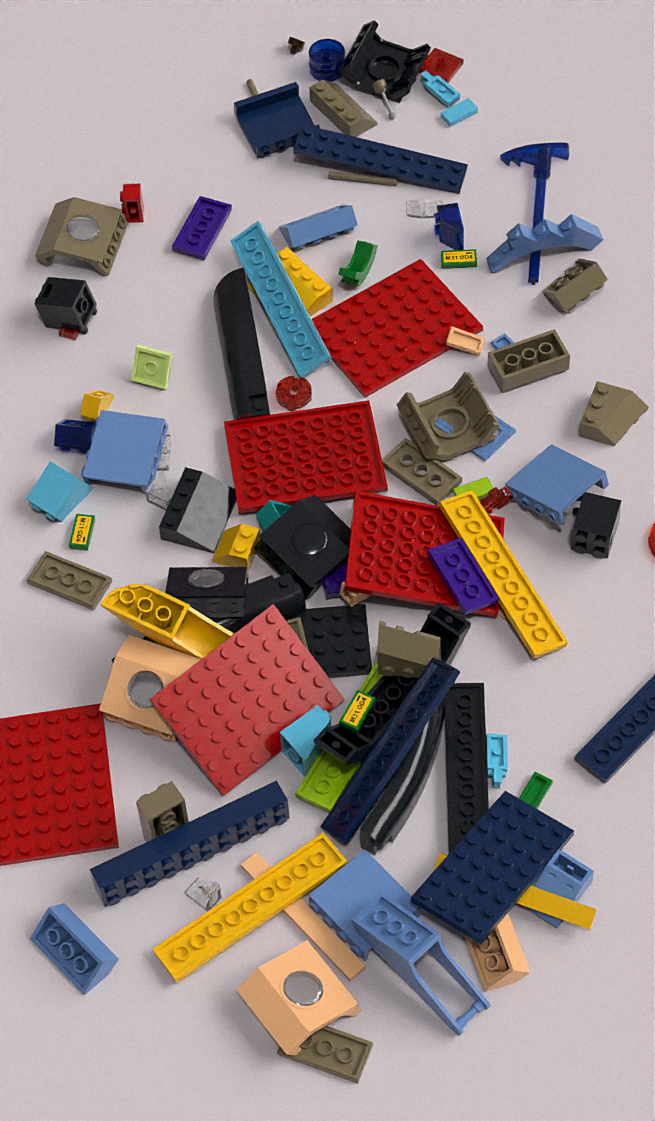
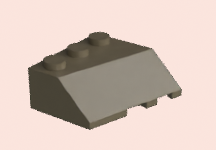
M578 258L575 261L576 266L567 268L564 271L565 276L556 278L543 290V293L559 310L571 311L576 307V303L580 300H586L592 291L602 288L604 282L608 280L597 262Z
M597 381L580 422L579 437L615 446L628 432V429L639 420V417L649 409V406L631 390Z
M379 621L377 645L378 674L419 678L433 657L441 661L440 637L419 631L410 633L405 631L404 627L397 625L396 628L386 626V622Z

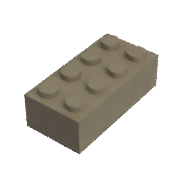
M555 329L488 352V367L502 392L568 370L570 365V354Z
M172 781L160 785L157 790L150 794L142 795L136 801L142 832L146 842L189 822L185 799Z

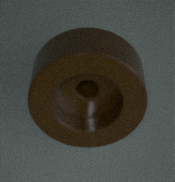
M289 37L288 44L292 45L290 52L296 53L298 48L303 49L305 42Z

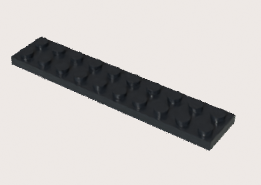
M454 683L445 695L449 853L489 809L484 683Z

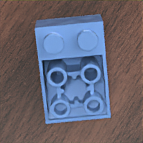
M558 849L544 868L534 887L578 902L592 883L594 871ZM524 906L556 928L564 921Z

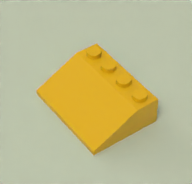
M288 247L277 253L310 317L333 302L332 287ZM250 281L247 284L248 289L259 298Z

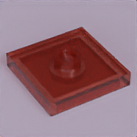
M434 48L418 73L421 74L427 71L432 76L438 75L449 83L464 64V59Z

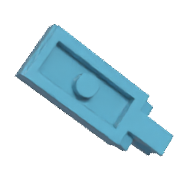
M427 71L421 73L420 81L423 83V86L447 107L460 99V93L440 76H432Z
M487 733V775L492 777V788H500L502 777H506L508 770L507 735Z

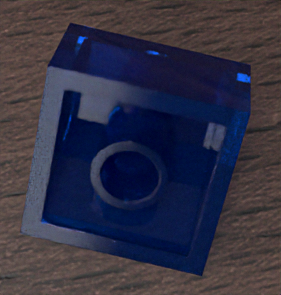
M458 203L437 205V213H434L435 235H438L439 241L454 250H464V227Z
M64 419L55 424L54 446L60 447V450H71L73 448L78 449V452L87 453L88 449L91 448L92 433H95L96 422Z

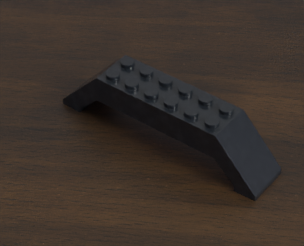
M439 602L427 615V619L420 632L441 638V661L451 665L471 627V623ZM383 675L367 693L375 697V703L357 733L339 724L331 727L326 726L314 739V743L345 765L364 760L419 678Z

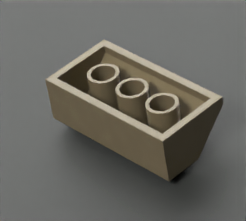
M321 80L309 87L310 102L343 134L357 137L378 125L377 121L336 83Z

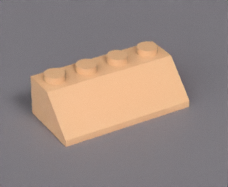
M508 913L482 944L464 934L484 991L516 983L530 973Z

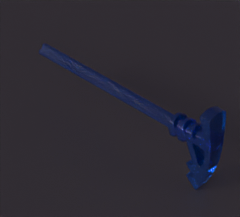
M568 143L530 144L514 148L500 155V160L507 166H510L511 161L519 167L521 162L534 166L533 176L536 178L532 229L544 220L546 181L551 174V158L557 157L568 160L570 152ZM541 250L530 253L528 283H532V285L539 282Z

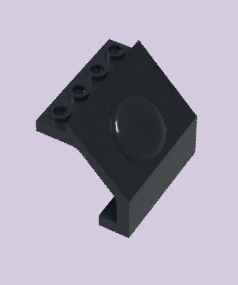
M373 20L362 26L339 72L354 88L380 97L383 96L375 92L373 83L384 79L387 84L385 92L387 99L400 103L402 98L409 94L412 84L417 79L418 72L422 69L424 61L428 58L431 47L426 43L417 48L409 49L386 41L376 33L379 24Z
M313 495L299 500L259 535L260 540L254 549L281 575L290 573L294 582L299 583L304 598L309 599L321 581L348 558L351 529L322 500Z

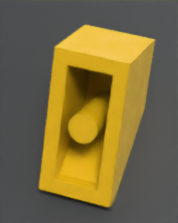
M101 390L84 393L80 415L86 416L85 419L89 421H96V418L100 416L101 410L107 411L114 398V394Z

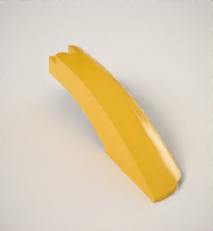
M129 584L128 586L116 588L100 604V606L158 644L200 659L234 634L191 608L189 604L144 584Z

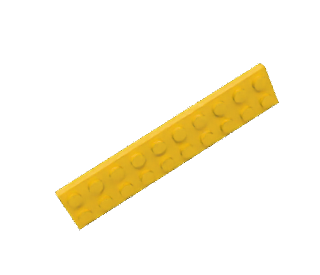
M473 490L440 501L438 506L458 538H462L499 597L498 603L532 658L535 659L566 647L568 641Z
M323 832L153 948V952L175 982L178 983L329 879L348 864V861Z

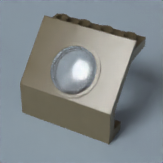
M76 197L58 202L53 208L35 257L46 267L52 264L55 255L90 263L103 276H107L111 271L128 221L121 215L122 209Z

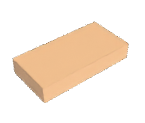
M451 326L445 345L480 356L485 338Z

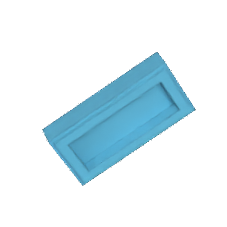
M467 98L442 111L441 117L451 127L476 114L478 108Z

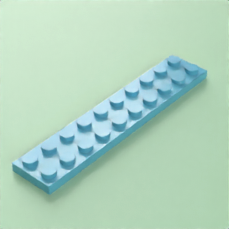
M259 221L255 222L230 240L295 369L299 376L304 378L332 359L264 227Z

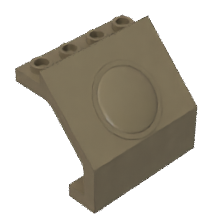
M464 372L454 387L423 402H416L412 393L405 392L397 403V407L424 457L428 459L447 461L495 440L493 434L500 426L472 375L468 372ZM440 417L454 427L453 431L450 430L452 434H447L436 427V422Z

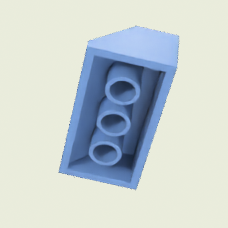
M342 204L279 226V229L288 246L295 247V250L305 247V243H318L325 236L332 238L338 235L337 232L343 231L345 233L354 230L353 227L357 226L358 223L352 205Z
M65 903L48 907L30 937L34 944L83 994H87L107 977L119 959Z

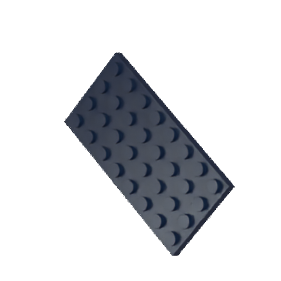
M504 791L411 896V902L479 944H482L540 876L557 850H562L573 837L574 830L509 792Z

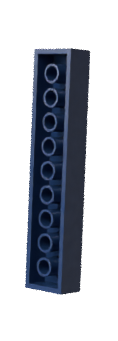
M276 780L91 868L90 873L93 884L104 907L115 905L127 896H134L140 890L152 887L158 881L165 878H171L183 869H190L202 860H209L221 851H228L233 845L244 843L256 834H263L275 825L284 824L290 819L288 799Z

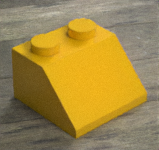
M239 524L225 529L212 562L229 567H247L249 571L257 552L254 547L260 540V528Z

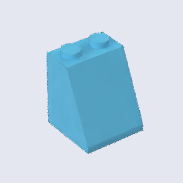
M50 461L28 495L27 500L32 502L30 506L40 512L41 509L46 511L45 516L54 521L57 518L63 521L91 492L93 487Z
M318 705L280 731L282 752L304 777L322 751V748L314 743V739L326 726L331 727L330 714L325 709L322 710Z

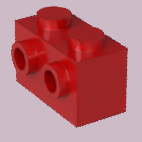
M123 184V191H120V202H123L122 213H125L128 223L144 222L141 184Z

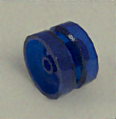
M320 39L314 42L308 51L310 74L319 81L326 80L330 82L339 79L342 76L339 69L345 60L344 46L334 39Z

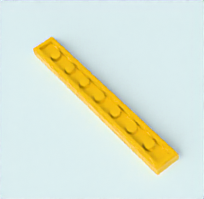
M439 853L434 870L448 855ZM530 886L517 902L520 905L591 930L597 912L595 908L534 886Z

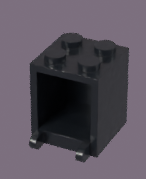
M47 277L34 303L47 328L77 330L83 334L88 332L86 325L91 315H96L97 313L96 301L85 280Z
M585 492L576 500L581 502L580 507L572 509V514L576 516L572 530L571 550H575L578 553L591 554L599 558H608L619 524L622 500Z

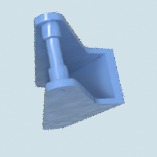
M383 892L352 919L361 937L455 1034L460 1036L463 1033L462 1029L476 1013L483 1009L487 1010L490 1007L487 999L447 952L439 932ZM426 951L475 1000L471 1005L472 1007L456 1020L424 983L415 969L414 963Z

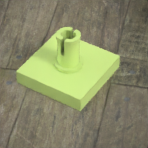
M137 345L131 381L166 389L168 387L172 353Z

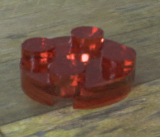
M294 376L285 377L277 384L276 400L288 411L302 408L312 400L311 384L303 377H300V379L294 378ZM293 390L294 392H296V391H298V392H297V394L292 395L290 391Z
M508 486L500 490L495 487L487 493L488 496L479 501L489 515L493 513L492 509L498 508L499 510L512 500L513 494Z

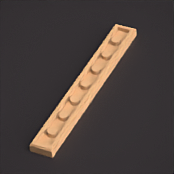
M257 852L241 864V868L253 880L272 868ZM301 898L282 910L350 982L366 969V965Z

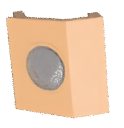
M128 635L116 654L99 711H102L104 718L109 721H115L147 734H153L165 740L176 742L178 737L149 699L201 659Z
M308 940L258 967L236 989L286 1055L296 1056L302 1050L299 1046L311 1034L344 1015L356 1017L361 1012L357 1006V1000L350 994L345 985L333 973L332 969L325 963Z

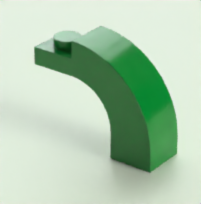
M357 240L350 263L346 268L339 269L338 275L342 276L341 282L360 286L371 269L378 245Z

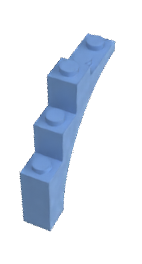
M570 214L559 225L547 219L542 220L533 229L518 223L506 233L508 239L486 259L491 271L497 273L512 261L534 251L557 246H576L592 251L604 239L597 226Z

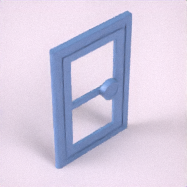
M497 416L495 417L500 424L498 430L501 432L495 437V440H492L484 448L479 446L470 450L484 461H487L516 433V429ZM441 417L436 422L437 428L447 434H452L450 430L453 431V426L442 420Z

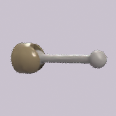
M384 79L378 80L373 83V88L376 93L382 94L389 111V118L394 119L396 115L392 112L385 95L387 84Z

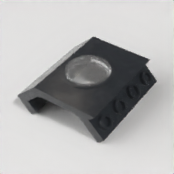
M169 567L165 593L189 604L191 608L207 618H245V586L249 584L247 567Z

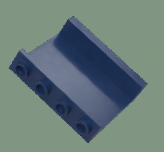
M297 82L234 102V114L257 159L295 146L302 124L320 128L319 124L314 125L299 96Z

